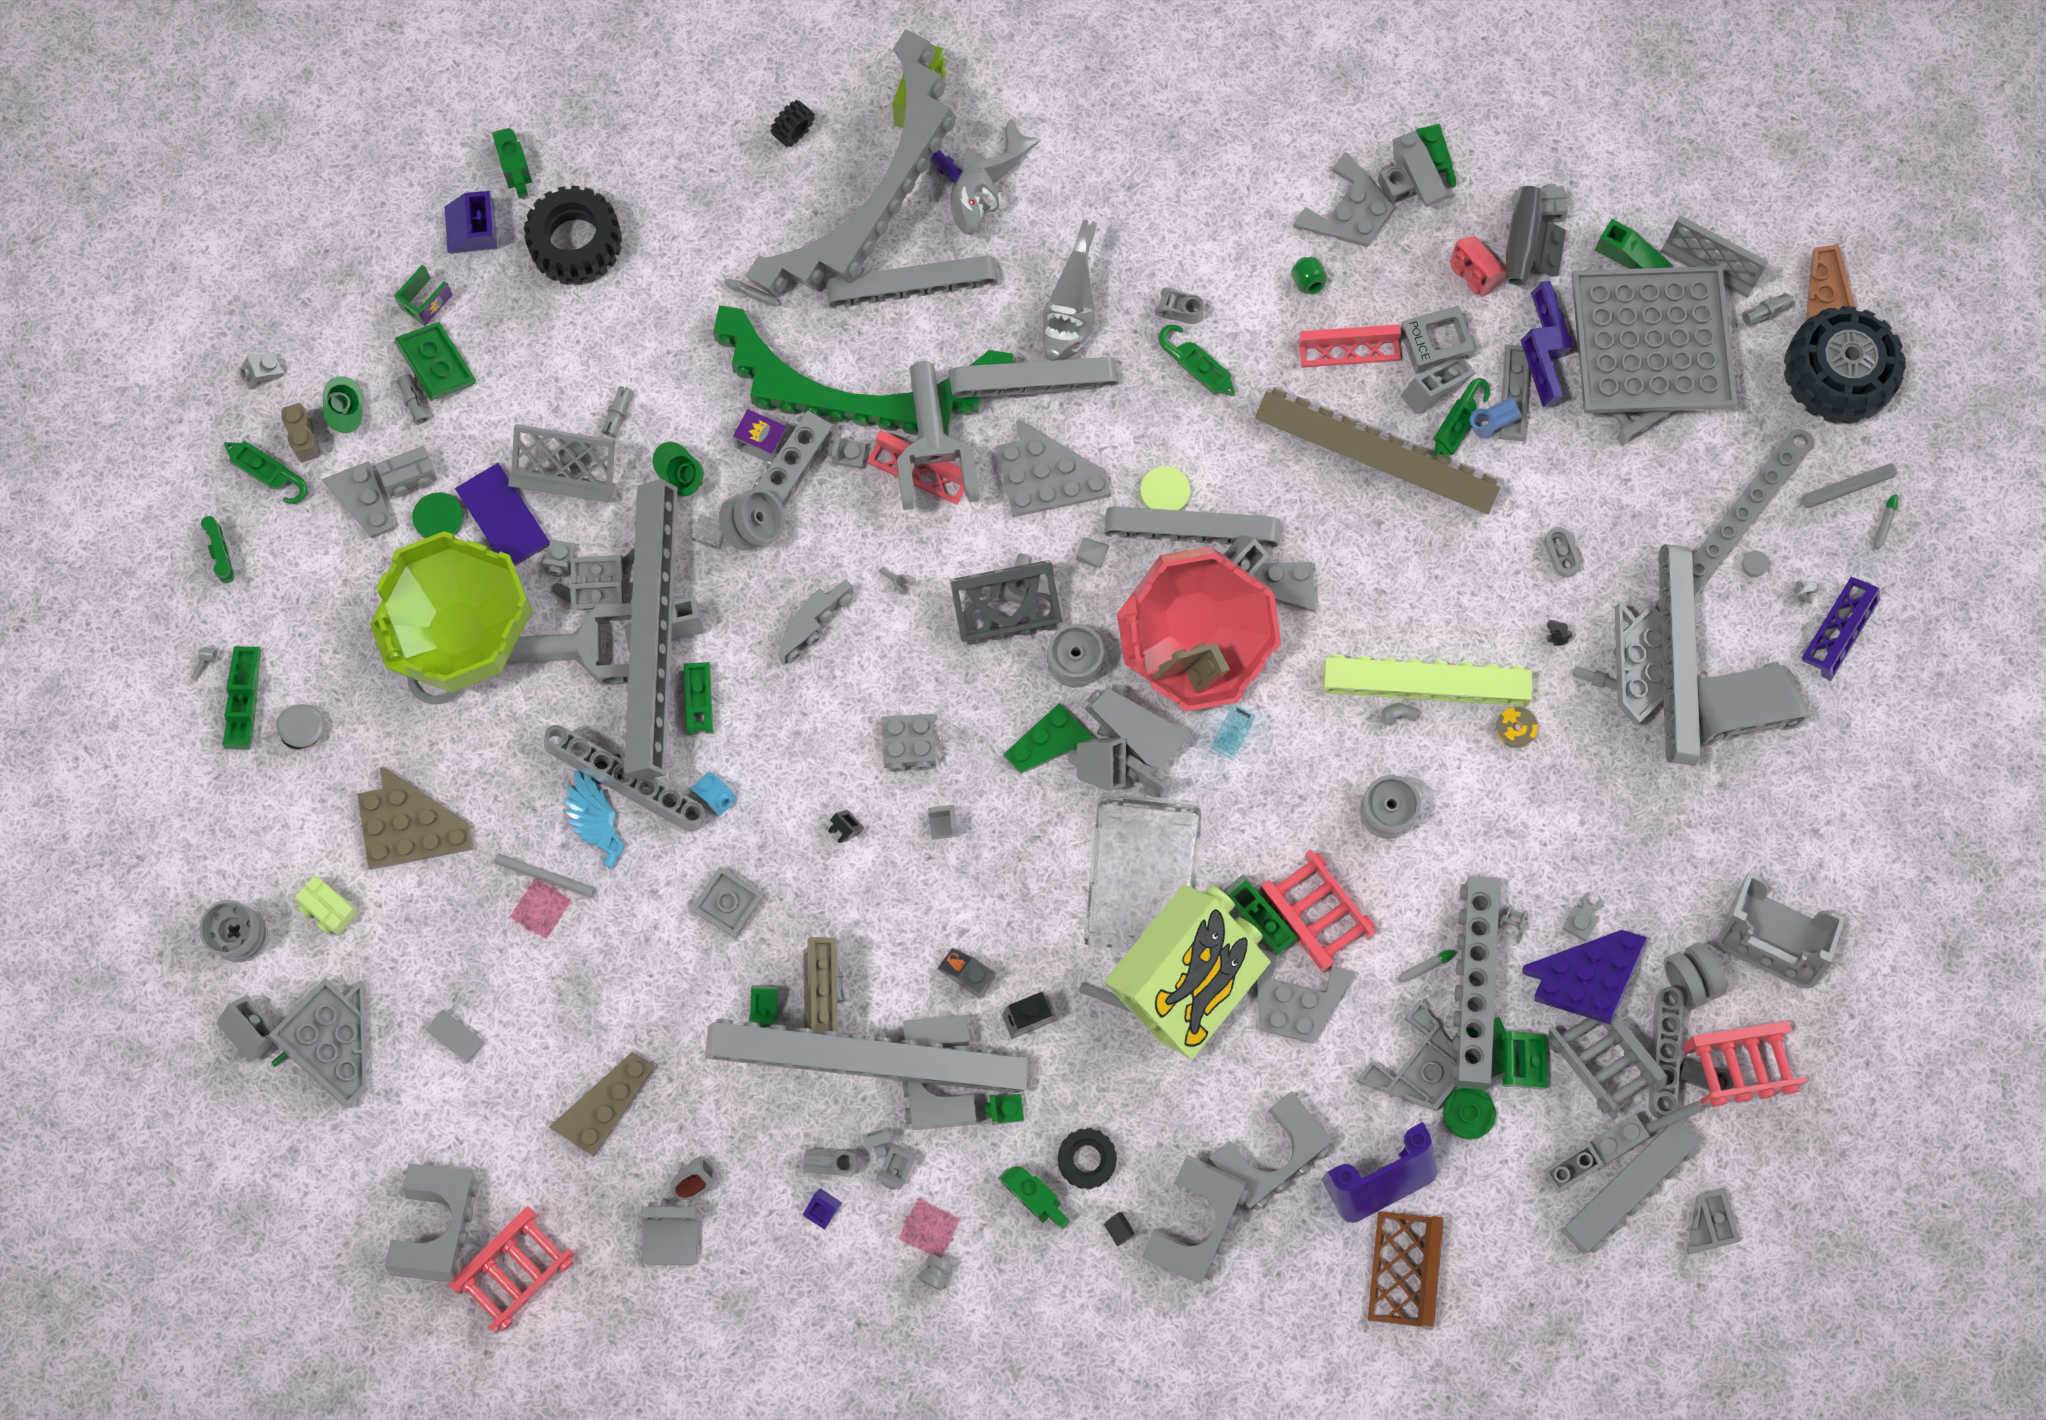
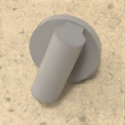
M1798 580L1795 582L1797 587L1793 590L1800 602L1805 600L1807 604H1810L1811 601L1808 594L1818 592L1819 585L1815 581H1810L1807 586L1803 587Z

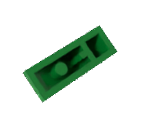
M1244 874L1224 890V893L1234 902L1239 912L1260 931L1264 940L1278 955L1298 938Z

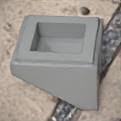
M1084 537L1076 555V561L1100 568L1108 544Z

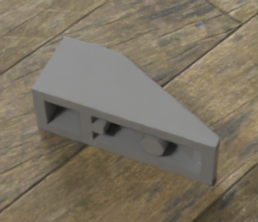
M1412 131L1392 139L1394 160L1396 164L1401 162L1404 164L1415 185L1414 190L1423 204L1428 207L1448 199V193L1429 152L1417 133Z
M1463 357L1448 360L1415 377L1400 397L1415 414H1418L1433 406L1475 375L1476 372Z

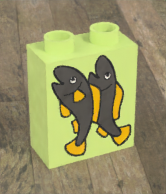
M1183 884L1104 980L1107 987L1160 1043L1193 1060L1271 963L1257 946L1263 938L1260 931L1241 917L1234 920L1229 915L1235 906L1234 902L1224 892L1212 885L1203 893Z

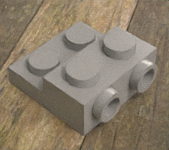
M933 714L882 716L884 768H889L891 772H901L905 770V767H915L916 770H929L931 766H936Z

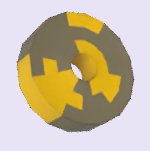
M1511 707L1500 714L1496 722V733L1503 744L1511 748H1521L1533 741L1537 733L1538 724L1535 716L1529 710L1523 707ZM1519 724L1521 730L1515 731L1512 725Z

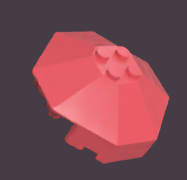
M1211 546L1160 555L1117 613L1124 664L1146 678L1153 689L1176 702L1185 711L1238 702L1250 681H1254L1266 665L1265 661L1273 651L1276 652L1281 645L1275 596L1270 587ZM1200 643H1205L1206 645L1217 643L1230 668L1227 673L1208 689L1198 694L1190 683L1186 672L1156 681L1153 678V675L1160 670L1159 666L1172 659L1171 655L1181 649H1185L1186 652L1190 651Z

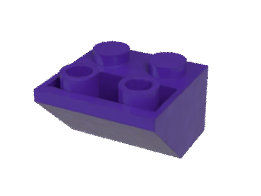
M490 191L464 193L444 206L448 253L497 248L495 206Z

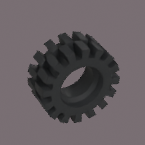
M800 100L792 101L789 106L786 105L784 107V111L778 113L779 117L774 119L775 123L771 125L772 129L770 132L784 146L792 147L805 133H808V128L812 127V121L815 120V113Z

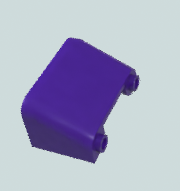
M1423 1122L1410 1128L1403 1136L1405 1147L1398 1154L1400 1159L1364 1178H1361L1357 1169L1350 1164L1339 1165L1327 1171L1321 1180L1340 1216L1345 1221L1350 1223L1359 1222L1435 1180L1437 1167L1432 1140Z

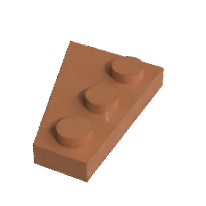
M1839 244L1816 247L1812 251L1806 320L1828 308L1855 307Z

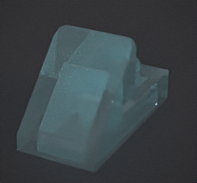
M1233 703L1210 748L1233 760L1246 735L1250 732L1256 715Z

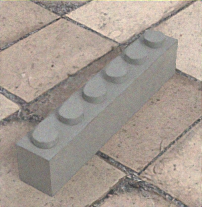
M1681 1120L1667 1126L1561 1231L1583 1254L1589 1251L1594 1254L1605 1243L1602 1238L1608 1232L1613 1235L1624 1225L1621 1219L1627 1213L1633 1216L1643 1206L1640 1201L1646 1195L1651 1198L1661 1188L1658 1183L1664 1177L1669 1180L1679 1171L1680 1168L1677 1164L1683 1158L1688 1161L1699 1151L1696 1146L1701 1140Z

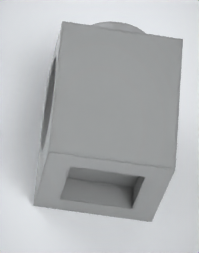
M1402 162L1396 165L1389 164L1381 169L1378 183L1392 204L1412 197L1415 185ZM1390 180H1397L1400 184H1393Z

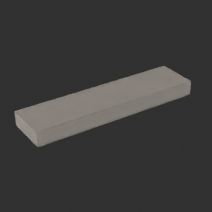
M1505 345L1501 402L1513 397L1522 418L1499 428V439L1525 440L1529 365L1523 347L1519 345Z

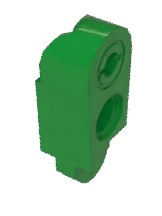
M510 128L493 131L492 136L508 188L515 187L519 199L527 197L526 184L532 183L521 143L517 141L514 131Z
M1014 1166L1009 1169L1007 1168L998 1177L1003 1186L1042 1223L1049 1218L1062 1230L1070 1223L1068 1218L1058 1209L1061 1203L1057 1196L1036 1175L1033 1177L1026 1169Z

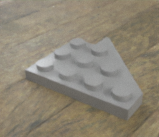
M1020 420L1016 421L1020 441L996 445L1013 517L1111 497L1105 470Z
M1621 602L1614 607L1618 706L1634 725H1637L1663 701L1660 612L1651 603L1634 617ZM1696 654L1698 666L1702 662V659Z

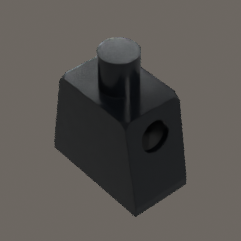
M1039 992L1012 1003L1002 1013L1011 1039L1058 1021L1050 999L1044 992Z

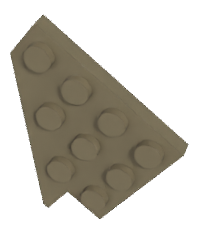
M385 767L380 768L383 789L357 794L367 863L370 870L473 850L468 822Z

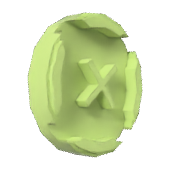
M1169 466L1157 467L1149 471L1143 478L1140 487L1141 499L1146 508L1181 511L1187 505L1190 497V483L1186 476L1176 468Z

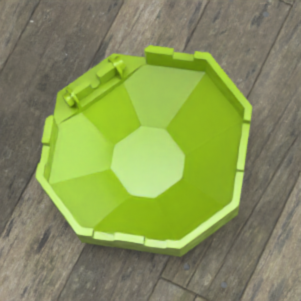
M445 531L395 550L388 572L383 573L376 586L382 601L370 622L386 669L450 693L501 674L532 613L530 603L510 555L503 552L495 553L488 550L486 546L470 540L465 542L455 538L454 534Z

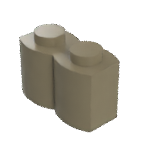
M297 403L282 408L281 418L288 430V442L299 461L303 463L319 458L320 447L313 435V423L303 405Z

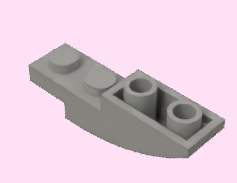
M847 579L827 595L819 588L796 613L786 630L778 656L783 665L788 661L790 663L796 661L801 655L800 651L807 645L809 647L815 645L820 640V634L822 633L819 622H827L833 616V610L839 605L841 607L846 606L852 600V594H854L853 586Z
M1633 1114L1543 1171L1557 1193H1560L1646 1140L1650 1135L1637 1115Z

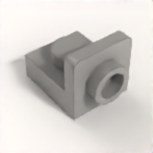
M836 434L835 440L829 443L828 456H831L832 464L862 469L867 444L844 440L841 434Z
M550 539L547 557L542 562L548 574L563 576V573H571L570 558L574 557L576 544Z

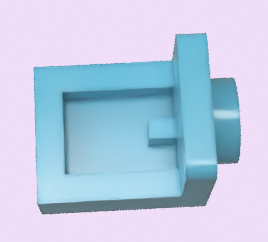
M710 771L691 788L694 794L709 805L718 816H721L737 800V797L730 788Z

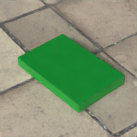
M440 321L395 337L394 343L430 401L475 384V377Z

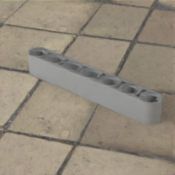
M980 256L860 273L850 283L841 277H833L826 281L829 306L836 309L840 305L850 307L861 305V302H869L871 304L885 302V299L890 298L899 300L910 298L911 295H918L920 297L934 295V292L939 291L948 293L959 291L960 288L969 290L983 288V285L988 284L994 286L998 283L994 258L992 256Z
M1112 357L961 366L949 370L952 396L955 398L1103 388V385L1110 384V387L1118 384L1115 359Z
M1113 506L1106 509L1104 534L1108 537L1119 535L1120 538L1137 539V536H1141L1150 540L1170 538V541L1187 542V540H1195L1196 543L1211 544L1213 541H1217L1220 544L1232 545L1240 535L1254 537L1262 547L1263 545H1271L1273 548L1279 545L1280 519L1271 516Z
M552 725L546 729L544 748L549 754L593 777L602 784L686 831H696L701 827L705 814L704 808L695 800L655 778L640 781L629 776L630 780L628 782H621L617 777L624 774V760L561 725ZM553 736H558L563 741L554 744L549 739ZM581 749L585 754L583 756H575L572 751ZM597 762H605L608 767L605 769H598L597 767H595L594 764ZM648 787L652 789L653 793L645 795L641 793L640 789ZM672 800L676 806L668 808L662 802ZM692 812L698 816V819L691 821L685 815Z

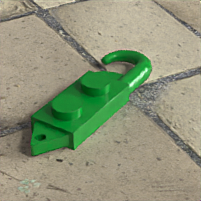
M1167 325L1160 331L1158 337L1160 346L1177 361V364L1212 394L1220 393L1235 396L1230 379L1231 373L1196 343L1186 342L1176 348L1167 340L1169 332L1178 331L1182 333L1184 331L1183 328L1178 325Z
M1473 379L1461 398L1456 400L1433 438L1435 441L1433 456L1436 457L1437 454L1444 456L1448 454L1454 455L1471 427V414L1477 410L1476 402L1473 399L1475 392L1481 386L1484 390L1483 402H1487L1490 397V386L1485 379Z
M246 441L242 443L224 442V446L230 456V463L271 489H278L289 481L299 488V493L296 497H284V502L297 504L305 499L308 487L302 477Z

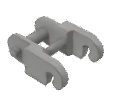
M1509 905L1508 908H1504L1506 915L1502 914L1499 920L1498 934L1500 928L1505 923L1518 927L1519 934L1516 943L1519 944L1527 925L1523 923L1524 919L1528 920V916H1526L1527 911L1520 913L1512 910V905ZM1509 914L1520 918V923L1508 920Z

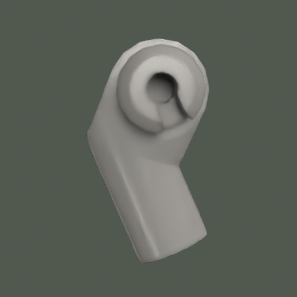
M1395 703L1383 709L1381 712L1383 714L1381 722L1386 725H1393L1394 720L1399 717L1415 721L1419 709L1402 703Z

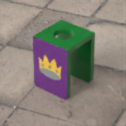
M421 265L394 297L400 309L423 326H426L453 294L448 283L443 281L419 309L410 304L413 298L431 279L426 267Z

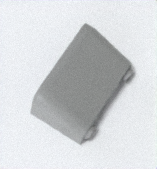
M1778 662L1765 664L1763 668L1710 678H1706L1705 675L1697 676L1700 747L1712 745L1713 738H1723L1724 740L1735 734L1772 727L1777 729L1784 727L1785 730L1795 729L1810 718L1808 706L1785 665H1779Z
M1748 872L1717 939L1718 946L1723 951L1793 985L1807 989L1814 987L1832 963L1846 918L1831 911H1820L1813 919L1766 897L1769 888L1766 881Z

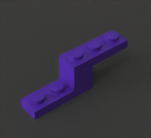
M1542 281L1531 292L1542 328L1531 329L1520 341L1542 406L1550 407L1563 396L1561 384L1558 382L1552 359L1562 358L1573 348L1551 281Z

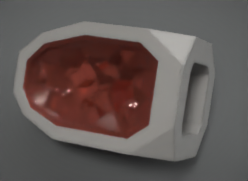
M705 1156L694 1158L688 1165L679 1170L678 1174L673 1178L671 1193L680 1200H690L701 1195L716 1182L717 1174L713 1165Z

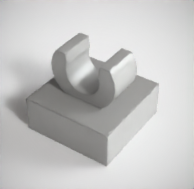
M888 1128L862 1135L865 1148L874 1147L877 1159L887 1156L884 1144L892 1142Z

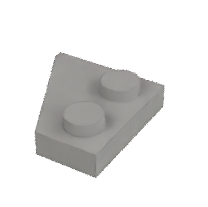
M1129 755L1126 758V777L1134 783L1138 780L1145 786L1144 791L1154 799L1159 797L1163 800L1169 793L1171 780L1167 777L1161 780L1154 774L1153 768Z
M1725 1188L1697 1195L1687 1248L1688 1255L1740 1242Z

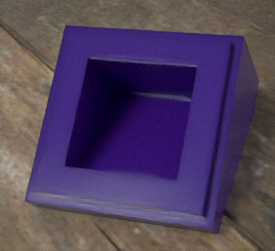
M820 1188L813 1195L803 1216L825 1230L842 1205V1202Z

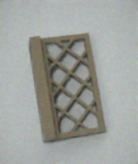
M809 937L807 939V948L803 950L804 1028L812 1029L813 1034L823 1035V1031L838 1032L836 938Z

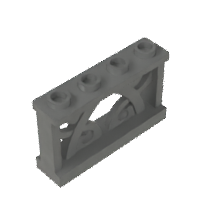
M1050 560L949 579L960 639L962 642L967 641V645L981 643L982 638L991 636L992 640L1003 639L1007 637V633L1016 631L1017 635L1028 634L1032 632V628L1042 627V630L1057 628V623H1062L1053 567ZM1041 574H1046L1050 595L1037 592ZM1018 580H1023L1025 585L1022 588H1028V592L1017 590L1015 583ZM1005 582L1009 590L1015 595L1025 597L1021 606L1010 618L996 613L987 606L998 595L999 583ZM987 586L990 587L992 594L985 600H981L979 597L986 596L982 593V589ZM960 590H965L974 604L962 611ZM1035 597L1044 598L1050 603V611L1046 616L1039 617L1035 615L1037 608H1043L1040 603L1034 602ZM978 609L981 613L974 617V622L980 619L983 621V626L980 629L973 630L967 626L966 619L972 611ZM1026 614L1031 619L1028 621L1020 622ZM991 620L1002 626L990 628Z

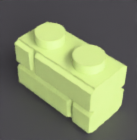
M316 875L295 896V900L300 904L297 909L307 918H310L311 915L317 918L319 922L316 925L326 934L332 931L338 936L358 914V911Z

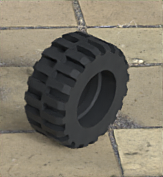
M572 185L571 189H565V186L558 187L557 192L552 193L550 190L545 193L543 200L538 198L534 203L535 209H529L527 213L528 221L524 222L525 242L537 269L541 273L545 272L547 278L553 281L558 277L560 283L568 285L569 280H572L574 285H582V280L588 279L590 283L596 280L595 275L598 273L601 276L605 275L608 272L607 265L613 267L616 263L615 254L620 255V242H622L619 222L610 202H606L605 197L600 193L595 195L593 189L585 187L584 190H580V187ZM583 220L595 226L596 231L591 241L579 249L563 250L551 244L553 232L567 221Z

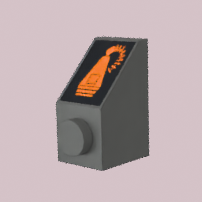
M951 948L937 968L941 973L979 999L995 979L994 971L974 957L954 948Z

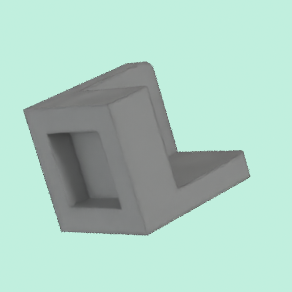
M954 805L928 808L932 840L958 837Z

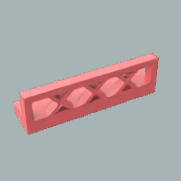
M1400 324L1301 331L1299 336L1301 367L1400 361ZM1384 343H1393L1395 355H1384L1378 348ZM1358 345H1365L1371 352L1366 357H1360L1353 350ZM1333 347H1341L1347 353L1342 358L1335 359L1329 354V351ZM1315 348L1322 353L1317 360H1306L1305 349Z
M880 430L876 436V446L867 463L898 477L895 455L899 457L911 444ZM883 449L891 453L893 461L883 464L875 459L879 451ZM948 461L914 465L915 471L912 472L913 485L958 505L964 493L961 467ZM930 471L936 475L938 482L929 485L923 483L920 474ZM953 482L960 485L955 497L945 493L944 484Z

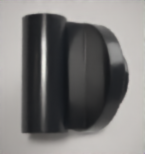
M1555 620L1547 622V628L1550 629L1551 635L1547 636V642L1553 643L1554 646L1567 644L1569 642L1568 639L1573 637L1572 632L1567 631L1568 625L1566 623Z

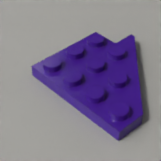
M1619 930L1523 966L1522 972L1526 976L1541 980L1534 995L1535 1002L1611 1025L1645 949L1647 937Z

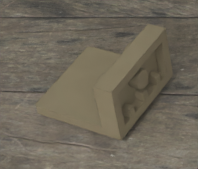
M1200 643L1190 651L1186 652L1185 649H1181L1171 655L1172 659L1162 663L1159 666L1160 670L1153 675V678L1156 681L1186 672L1190 683L1198 694L1208 689L1227 673L1230 668L1217 643L1209 645Z

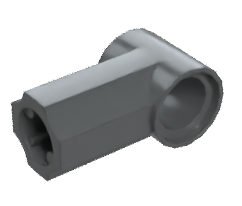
M1684 1057L1680 1065L1679 1080L1710 1092L1702 1062ZM1714 1067L1717 1076L1722 1077L1725 1081V1086L1721 1088V1091L1731 1089L1733 1082L1729 1070Z

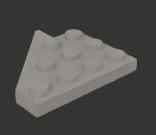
M324 978L267 1037L338 1103L347 1109L366 1089L363 982L360 980L344 996L332 983Z

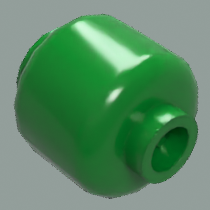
M1315 257L1300 258L1291 271L1292 278L1298 290L1302 293L1316 294L1324 288L1327 281L1326 271L1320 260Z

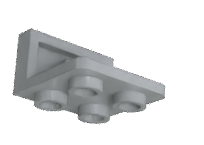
M648 1202V1206H641V1218L644 1220L643 1263L646 1265H694L697 1261L699 1210L696 1207H692V1203L676 1202L675 1207H665L664 1202Z

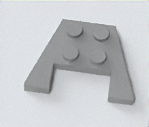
M1344 152L1332 172L1353 185L1328 219L1305 207L1294 222L1293 227L1368 247L1393 212L1394 205L1347 152Z
M1261 950L1271 961L1256 980L1261 1031L1313 1044L1354 977L1355 972L1331 967L1326 992L1324 993L1272 980L1277 953Z
M1419 1000L1405 1020L1426 1036L1424 1041L1396 1077H1392L1375 1062L1371 1061L1356 1081L1436 1111L1455 1086V1078H1451V1064L1456 1062V1052H1452V1043L1446 1038L1440 1029V1025L1431 1016L1424 1002Z

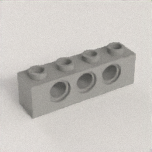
M808 410L803 417H798L793 427L794 431L790 437L786 436L780 445V452L776 457L773 456L769 460L766 473L763 477L759 476L753 485V489L762 488L776 496L782 509L785 508L834 435L833 424ZM802 438L811 439V442L808 444H801L799 441ZM789 458L798 459L795 464L790 465L786 463ZM776 478H783L785 480L780 485L772 483Z

